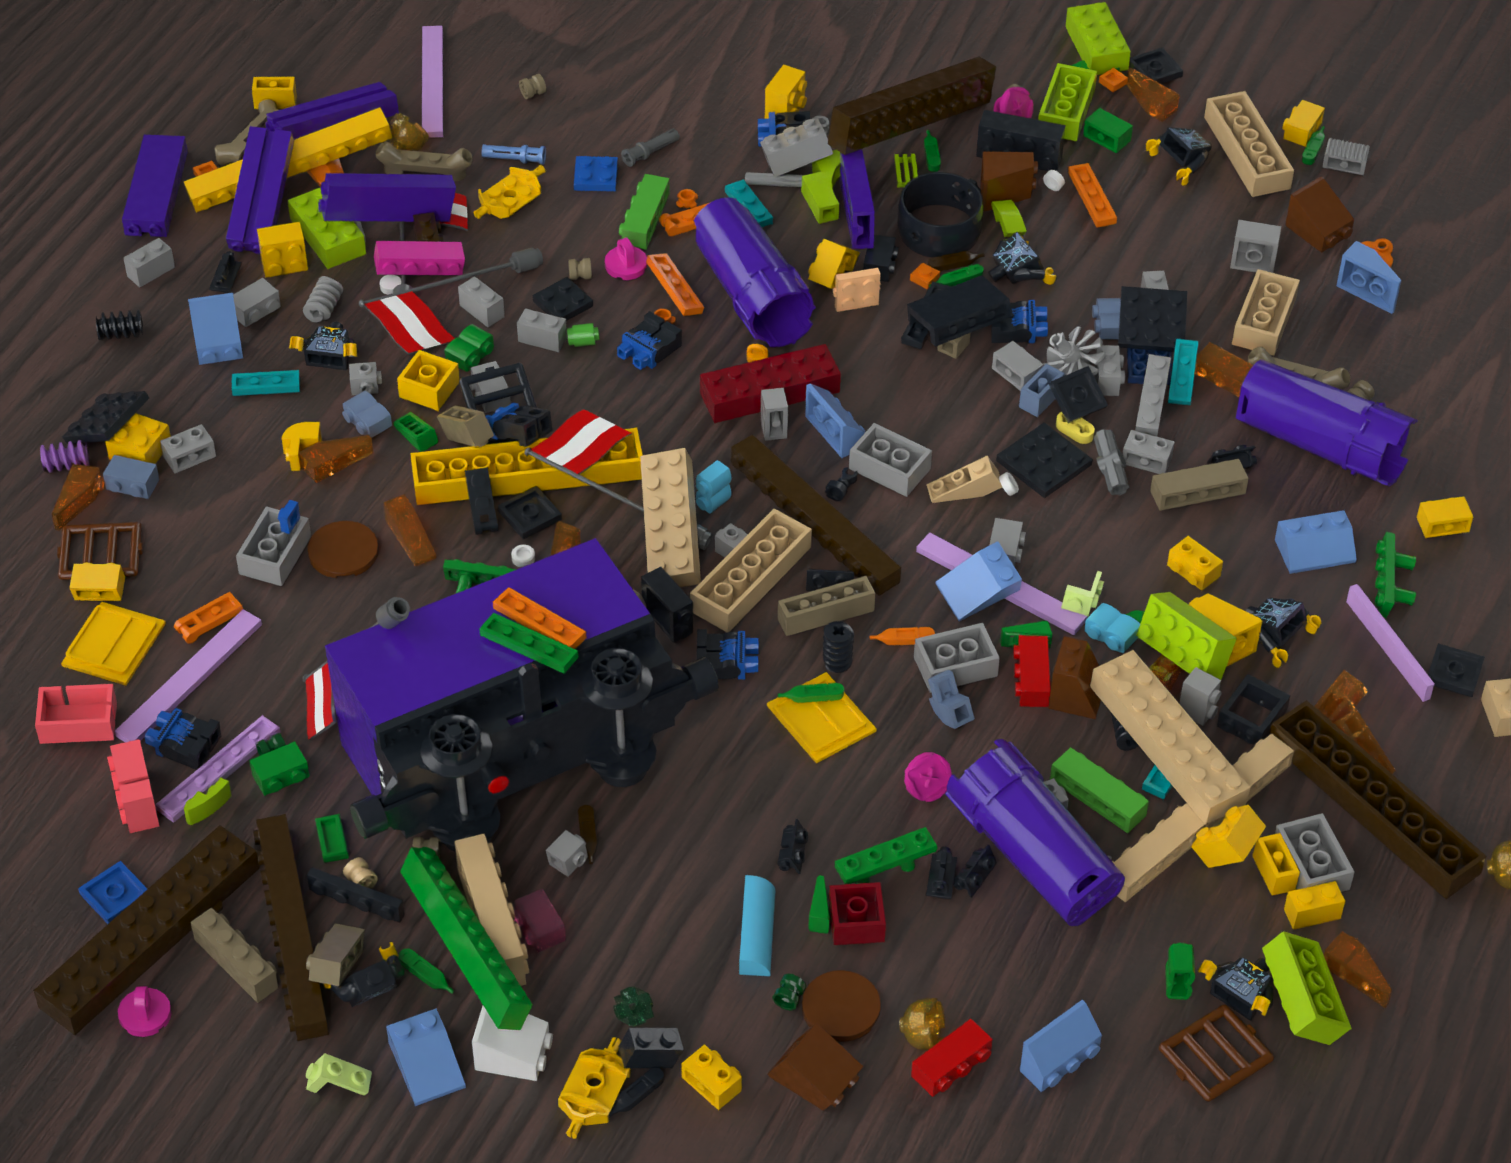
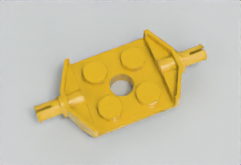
M539 165L533 171L510 167V174L484 193H481V189H478L481 207L473 212L474 216L477 219H480L486 213L500 219L511 216L541 194V185L537 177L546 172L545 168Z
M613 1037L607 1049L590 1048L581 1052L558 1098V1106L572 1120L566 1132L570 1138L571 1136L574 1139L577 1138L583 1125L609 1122V1113L626 1078H630V1068H624L622 1058L617 1055L618 1046L621 1042L618 1038L616 1041V1038ZM593 1078L599 1079L601 1081V1083L598 1086H590L587 1084V1082Z

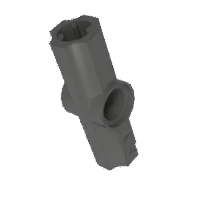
M1102 429L1096 432L1094 436L1099 455L1097 463L1102 474L1105 476L1110 494L1122 495L1130 488L1124 470L1126 462L1123 454L1118 449L1114 432L1111 429Z

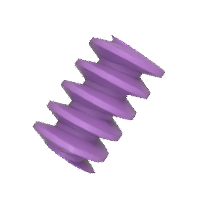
M78 440L77 446L74 447L72 442L69 441L67 448L61 442L57 450L53 444H50L49 451H46L44 445L40 447L43 471L46 467L48 472L52 473L54 466H56L60 472L63 469V464L67 470H71L73 463L77 469H80L82 462L86 468L90 467L87 442L83 446L81 440Z

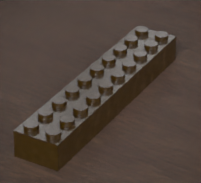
M978 56L833 107L827 144L846 155L990 103L996 66Z
M1304 701L1271 724L1270 734H1273L1294 750L1291 763L1445 899H1448L1482 873L1487 857L1483 852L1310 702Z
M219 825L33 990L38 1008L73 1035H76L192 930L191 922L210 908H213L220 900L223 902L260 869L256 850Z

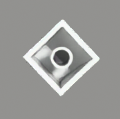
M482 1006L472 1039L475 1070L537 1081L539 1072H543L546 1066L547 1057L544 1055L545 1050L550 1049L552 1045L553 1034L549 1033L548 1022L528 1014L521 1030L498 1029L485 1007Z

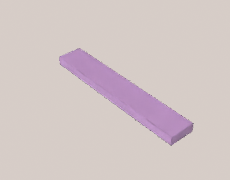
M1359 585L1350 586L1346 601L1421 700L1423 702L1429 700L1435 683Z
M262 715L155 805L156 810L174 823L185 814L184 806L190 798H193L198 791L207 795L210 786L215 785L220 777L226 779L258 752L255 744L257 741L262 739L268 740L272 735L281 733L280 727Z

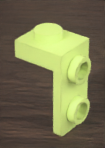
M1097 571L1091 591L1067 585L1061 608L1089 616L1091 607L1096 608L1104 581L1100 580L1102 572Z
M324 1053L315 1063H311L307 1069L306 1078L308 1083L306 1090L316 1093L329 1082L365 1096L369 1092L372 1072Z

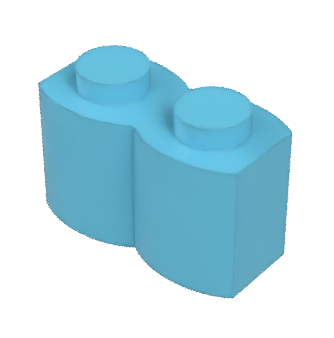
M718 460L696 477V488L698 490L696 493V503L701 510H705L709 514L731 497L729 485L731 482L730 469Z
M1101 603L1086 619L1085 632L1090 638L1105 642L1111 650L1124 653L1138 639L1136 634L1140 623L1128 615L1121 614L1114 607Z

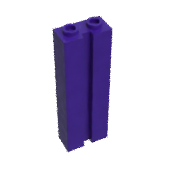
M381 82L267 113L265 125L267 131L274 132L275 129L292 131L293 139L295 140L379 107L385 118L399 114L397 96L391 90H387L386 86Z
M250 126L226 236L229 249L237 252L245 250L260 254L257 229L277 226L294 145L292 131L275 129L273 132L267 131V128Z
M143 136L122 217L125 235L142 236L143 232H148L150 236L167 237L188 153L185 136Z
M860 149L846 155L840 152V185L852 249L874 248L875 211L863 151Z
M326 173L325 182L321 183L322 199L318 201V210L322 212L324 221L413 222V215L434 212L436 221L450 222L456 186L452 175Z

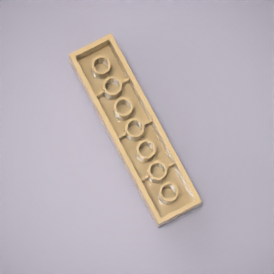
M1134 650L1093 669L1091 689L1205 825L1225 816V813L1234 806L1246 805L1250 786Z

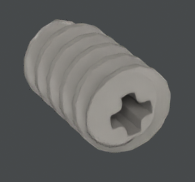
M320 277L303 307L305 317L311 322L316 323L328 320L334 307L337 305V301L340 299V295L343 293L342 285L330 277Z

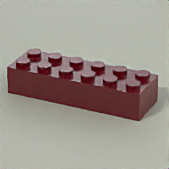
M826 344L700 374V394L713 422L718 423L761 412V390L784 388L787 405L806 401V385L808 384L828 390L831 394L839 393L841 373Z

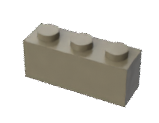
M455 405L437 416L448 440L474 447H482L488 443V439L494 436L482 411Z
M334 924L331 930L325 933L323 941L317 944L314 953L308 956L306 969L310 970L309 980L340 986L363 953L365 929Z

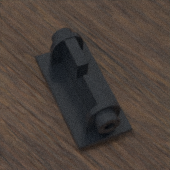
M227 251L223 254L209 290L231 292L242 262L235 260L233 252Z
M1240 445L1231 451H1226L1225 449L1217 450L1212 453L1207 464L1239 459L1244 469L1251 468L1257 464L1256 456L1251 454L1256 447Z
M807 569L806 591H815L853 580L854 572Z
M798 819L795 820L794 826L787 825L783 829L781 846L786 849H780L777 864L782 871L794 868L798 874H801L802 863L805 862L804 850L805 844L808 842V832L803 828Z
M987 845L985 849L979 848L974 850L972 856L965 864L966 868H962L954 878V887L958 890L967 889L971 898L997 863L990 845Z
M943 846L937 851V854H932L926 896L951 899L957 857L952 856L949 847Z

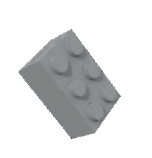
M818 119L806 120L803 122V125L786 128L783 133L769 135L760 142L774 177L833 154L831 146L827 144L828 138Z
M873 423L850 449L849 469L854 472L857 471L859 474L907 497L931 469L932 450Z
M265 507L236 555L238 571L240 575L282 586L311 538L309 518L300 516L299 521L291 533L288 534L281 532L280 521L278 520L280 510Z
M983 623L915 639L914 659L930 693L931 689L928 679L946 670L953 672L957 686L998 676L1000 658Z
M1323 813L1276 826L1275 834L1281 833L1300 871L1296 885L1297 890L1336 881L1341 892L1350 890L1354 870Z

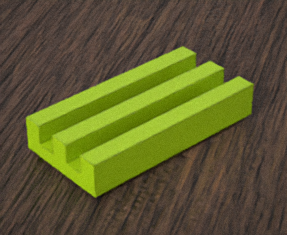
M894 154L897 188H903L910 182L908 163H911L913 179L918 177L915 154H911V157H907V154H903V157H899V154ZM900 163L904 165L905 182H902Z

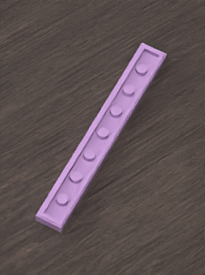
M422 26V138L443 137V27Z
M929 533L920 542L916 551L950 570H953L972 556L970 553L932 533ZM1023 581L1019 591L1004 598L1072 635L1079 631L1087 619L1086 615L1062 609V602Z
M244 609L238 613L114 731L115 736L124 742L138 739L141 741L149 728L154 729L157 726L156 719L160 711L171 713L262 625L261 619Z

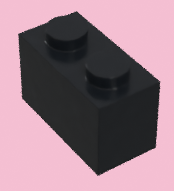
M874 235V248H867L863 270L878 268L880 271V281L888 282L890 274H894L896 261H893V259H898L899 247L895 246L896 238Z
M629 1028L618 1046L624 1068H673L684 1051L678 1028Z

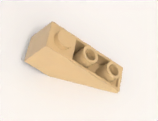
M988 455L926 484L932 503L983 497L1002 488L999 480V471Z

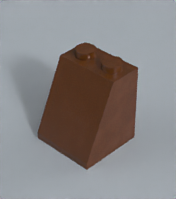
M983 152L980 180L983 211L992 210V201L1012 200L1016 203L1031 198L1032 189H1036V177H1033V174H1037L1038 161H1034L1033 152Z
M1323 177L1317 178L1291 194L1285 226L1322 253L1351 236L1354 218Z
M1064 636L1053 671L1049 709L1096 720L1101 699L1091 689L1090 684L1093 669L1098 667L1099 664L1088 641Z
M815 1023L795 1040L767 1075L819 1109L825 1110L830 1105L836 1107L845 1097L842 1093L846 1087L850 1089L859 1080L860 1076L857 1074L863 1066L818 1023Z

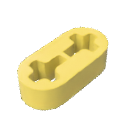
M1062 412L1057 415L1056 427L1060 432L1080 444L1092 442L1095 429L1091 423L1081 418L1068 424Z

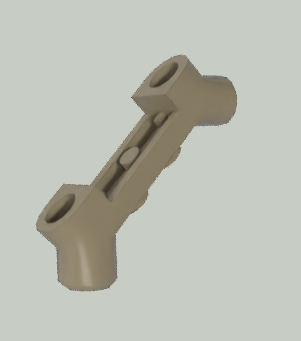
M267 99L259 103V115L231 143L216 145V160L220 166L232 164L243 159L250 126L266 128V114L278 111L273 100Z
M385 141L376 150V158L384 164L386 174H404V171L452 175L454 181H460L466 177V169L471 166L473 161L472 154L465 148H460L453 154L398 150L388 141Z
M1263 347L1253 349L1248 356V363L1251 366L1262 359L1341 390L1347 388L1350 384V374L1343 367L1329 372L1274 358Z

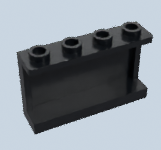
M982 275L907 304L908 321L911 324L919 321L930 331L931 343L935 347L1011 317L1010 299Z

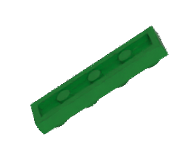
M493 613L479 628L480 636L564 674L578 659V650L496 613Z

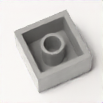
M1238 220L1230 268L1257 272L1259 269L1273 273L1281 226Z

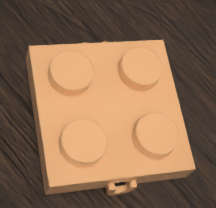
M873 268L837 274L836 285L833 288L836 311L840 312L879 305V290L881 289L879 269Z

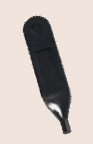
M651 1068L644 1076L638 1078L622 1091L609 1113V1118L615 1113L630 1111L651 1094L654 1089L656 1090L661 1086L664 1081L663 1071L660 1068Z

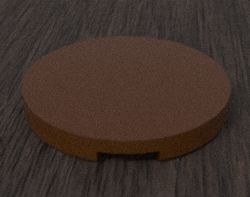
M337 521L321 527L312 535L308 543V556L314 569L325 576L332 578L352 574L357 576L367 571L376 561L378 542L375 534L367 526L354 521Z
M831 971L816 977L807 986L802 999V1012L808 1026L812 1027L815 1023H818L836 1041H851L863 1037L871 1031L880 1015V996L875 986L865 977L850 971Z

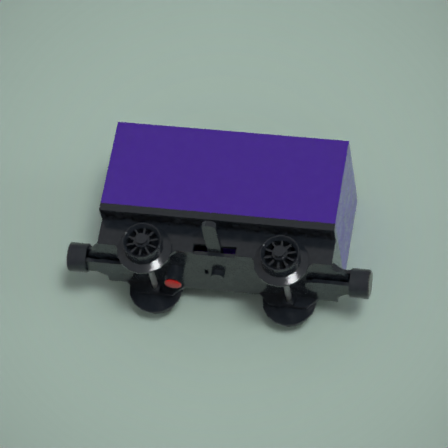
M596 538L413 610L395 628L386 629L378 624L325 645L341 744L372 794L352 803L350 807L353 821L360 835L367 839L391 827L393 830H401L407 839L423 831L432 830L433 834L454 852H456V840L485 834L487 843L490 842L492 836L499 828L500 813L496 805L499 799L584 763H589L606 783L615 787H628L637 784L644 778L655 762L657 749L652 739L654 734L674 726L675 716L684 708L686 702L693 699L698 700L717 692L719 689L716 672L706 658H700L682 667L672 663V659L655 636L654 618ZM508 587L586 631L587 638L575 649L578 650V659L565 674L480 636L479 628L493 613L514 621L493 609V601Z

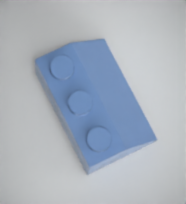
M813 384L806 385V418L841 458L850 455V449L864 435V428L855 422L851 413L847 412L841 406L839 399L834 398L828 390Z
M1344 510L1278 521L1275 542L1290 574L1356 563L1353 529Z
M1083 1000L1031 1036L1023 1044L1020 1072L1041 1092L1049 1086L1054 1087L1065 1074L1068 1072L1073 1073L1084 1060L1095 1057L1100 1051L1102 1034L1087 1004Z

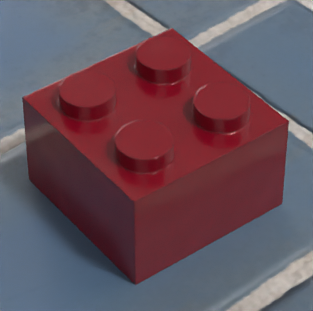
M881 883L829 885V911L833 945L885 942L886 921Z

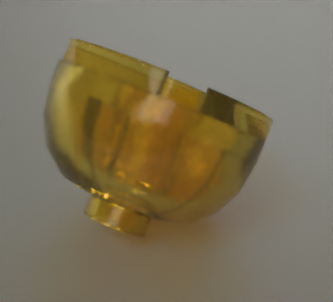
M396 113L389 123L392 138L388 140L398 150L419 151L427 142L428 133L417 122L413 125L408 122L409 117Z
M1508 840L1495 847L1492 852V859L1487 860V870L1489 875H1494L1495 881L1501 887L1510 890L1511 840Z
M923 998L914 1001L906 1009L904 1017L900 1018V1031L904 1033L906 1040L914 1048L928 1051L944 1039V1037L939 1038L940 1028H945L944 1010L941 1002L937 1001V998Z

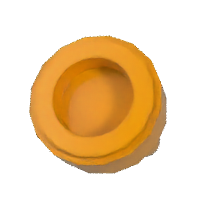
M751 344L747 347L748 362L768 358V349L765 346Z

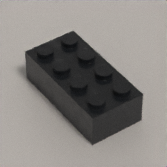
M984 110L978 128L976 157L982 158L983 152H1033L1034 161H1038V169L1058 171L1063 154L1066 125Z

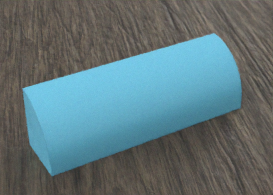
M745 875L739 975L770 976L776 891L771 882L758 876Z

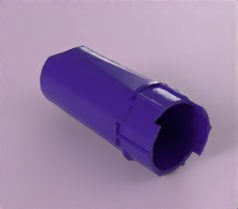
M736 198L717 199L702 208L694 219L696 243L733 301V307L738 317L744 322L755 340L766 341L770 347L795 344L812 327L813 324L809 318L812 311L816 308L813 304L812 296L808 292L809 288L799 272L792 265L788 264L751 212L739 203Z
M1262 359L1252 366L1242 383L1236 419L1335 463L1344 470H1351L1352 475L1360 474L1386 486H1391L1397 482L1408 462V459L1402 457L1401 453L1407 443L1410 425L1418 421L1387 408L1385 403H1375Z
M997 739L994 743L998 748L989 750L987 754L967 768L960 779L954 774L951 775L945 795L978 833L984 832L1069 926L1081 925L1120 893L1125 882V876L1044 784L1043 776L1012 742Z

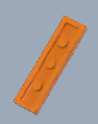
M1089 163L1069 166L1068 174L1095 226L1102 227L1116 224L1117 216Z
M668 254L648 255L646 263L682 315L702 314L704 310L703 304Z
M510 587L493 601V609L522 626L573 649H576L587 638L586 631Z

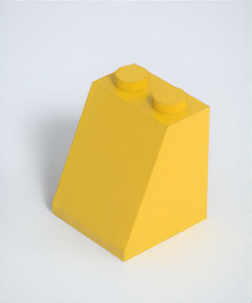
M1209 593L1200 598L1196 597L1189 602L1191 607L1237 638L1227 666L1256 652L1262 620L1259 617Z

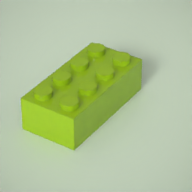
M1106 2L1067 8L1066 29L1081 59L1085 60L1088 68L1097 71V75L1104 74L1112 68H1120V71L1128 70L1131 51Z
M1057 63L1038 120L1066 125L1064 139L1077 141L1095 92L1097 71Z
M321 188L288 200L290 220L293 223L300 222L303 237L327 269L366 254L364 235L353 221H324L322 212L318 210V201L322 199Z
M1171 592L1150 595L1136 634L1138 638L1189 674L1197 667L1220 680L1223 677L1237 639Z
M1283 931L1262 948L1266 964L1270 968L1274 979V986L1278 990L1282 1007L1290 1022V1029L1295 1036L1331 1045L1352 1029L1319 942Z

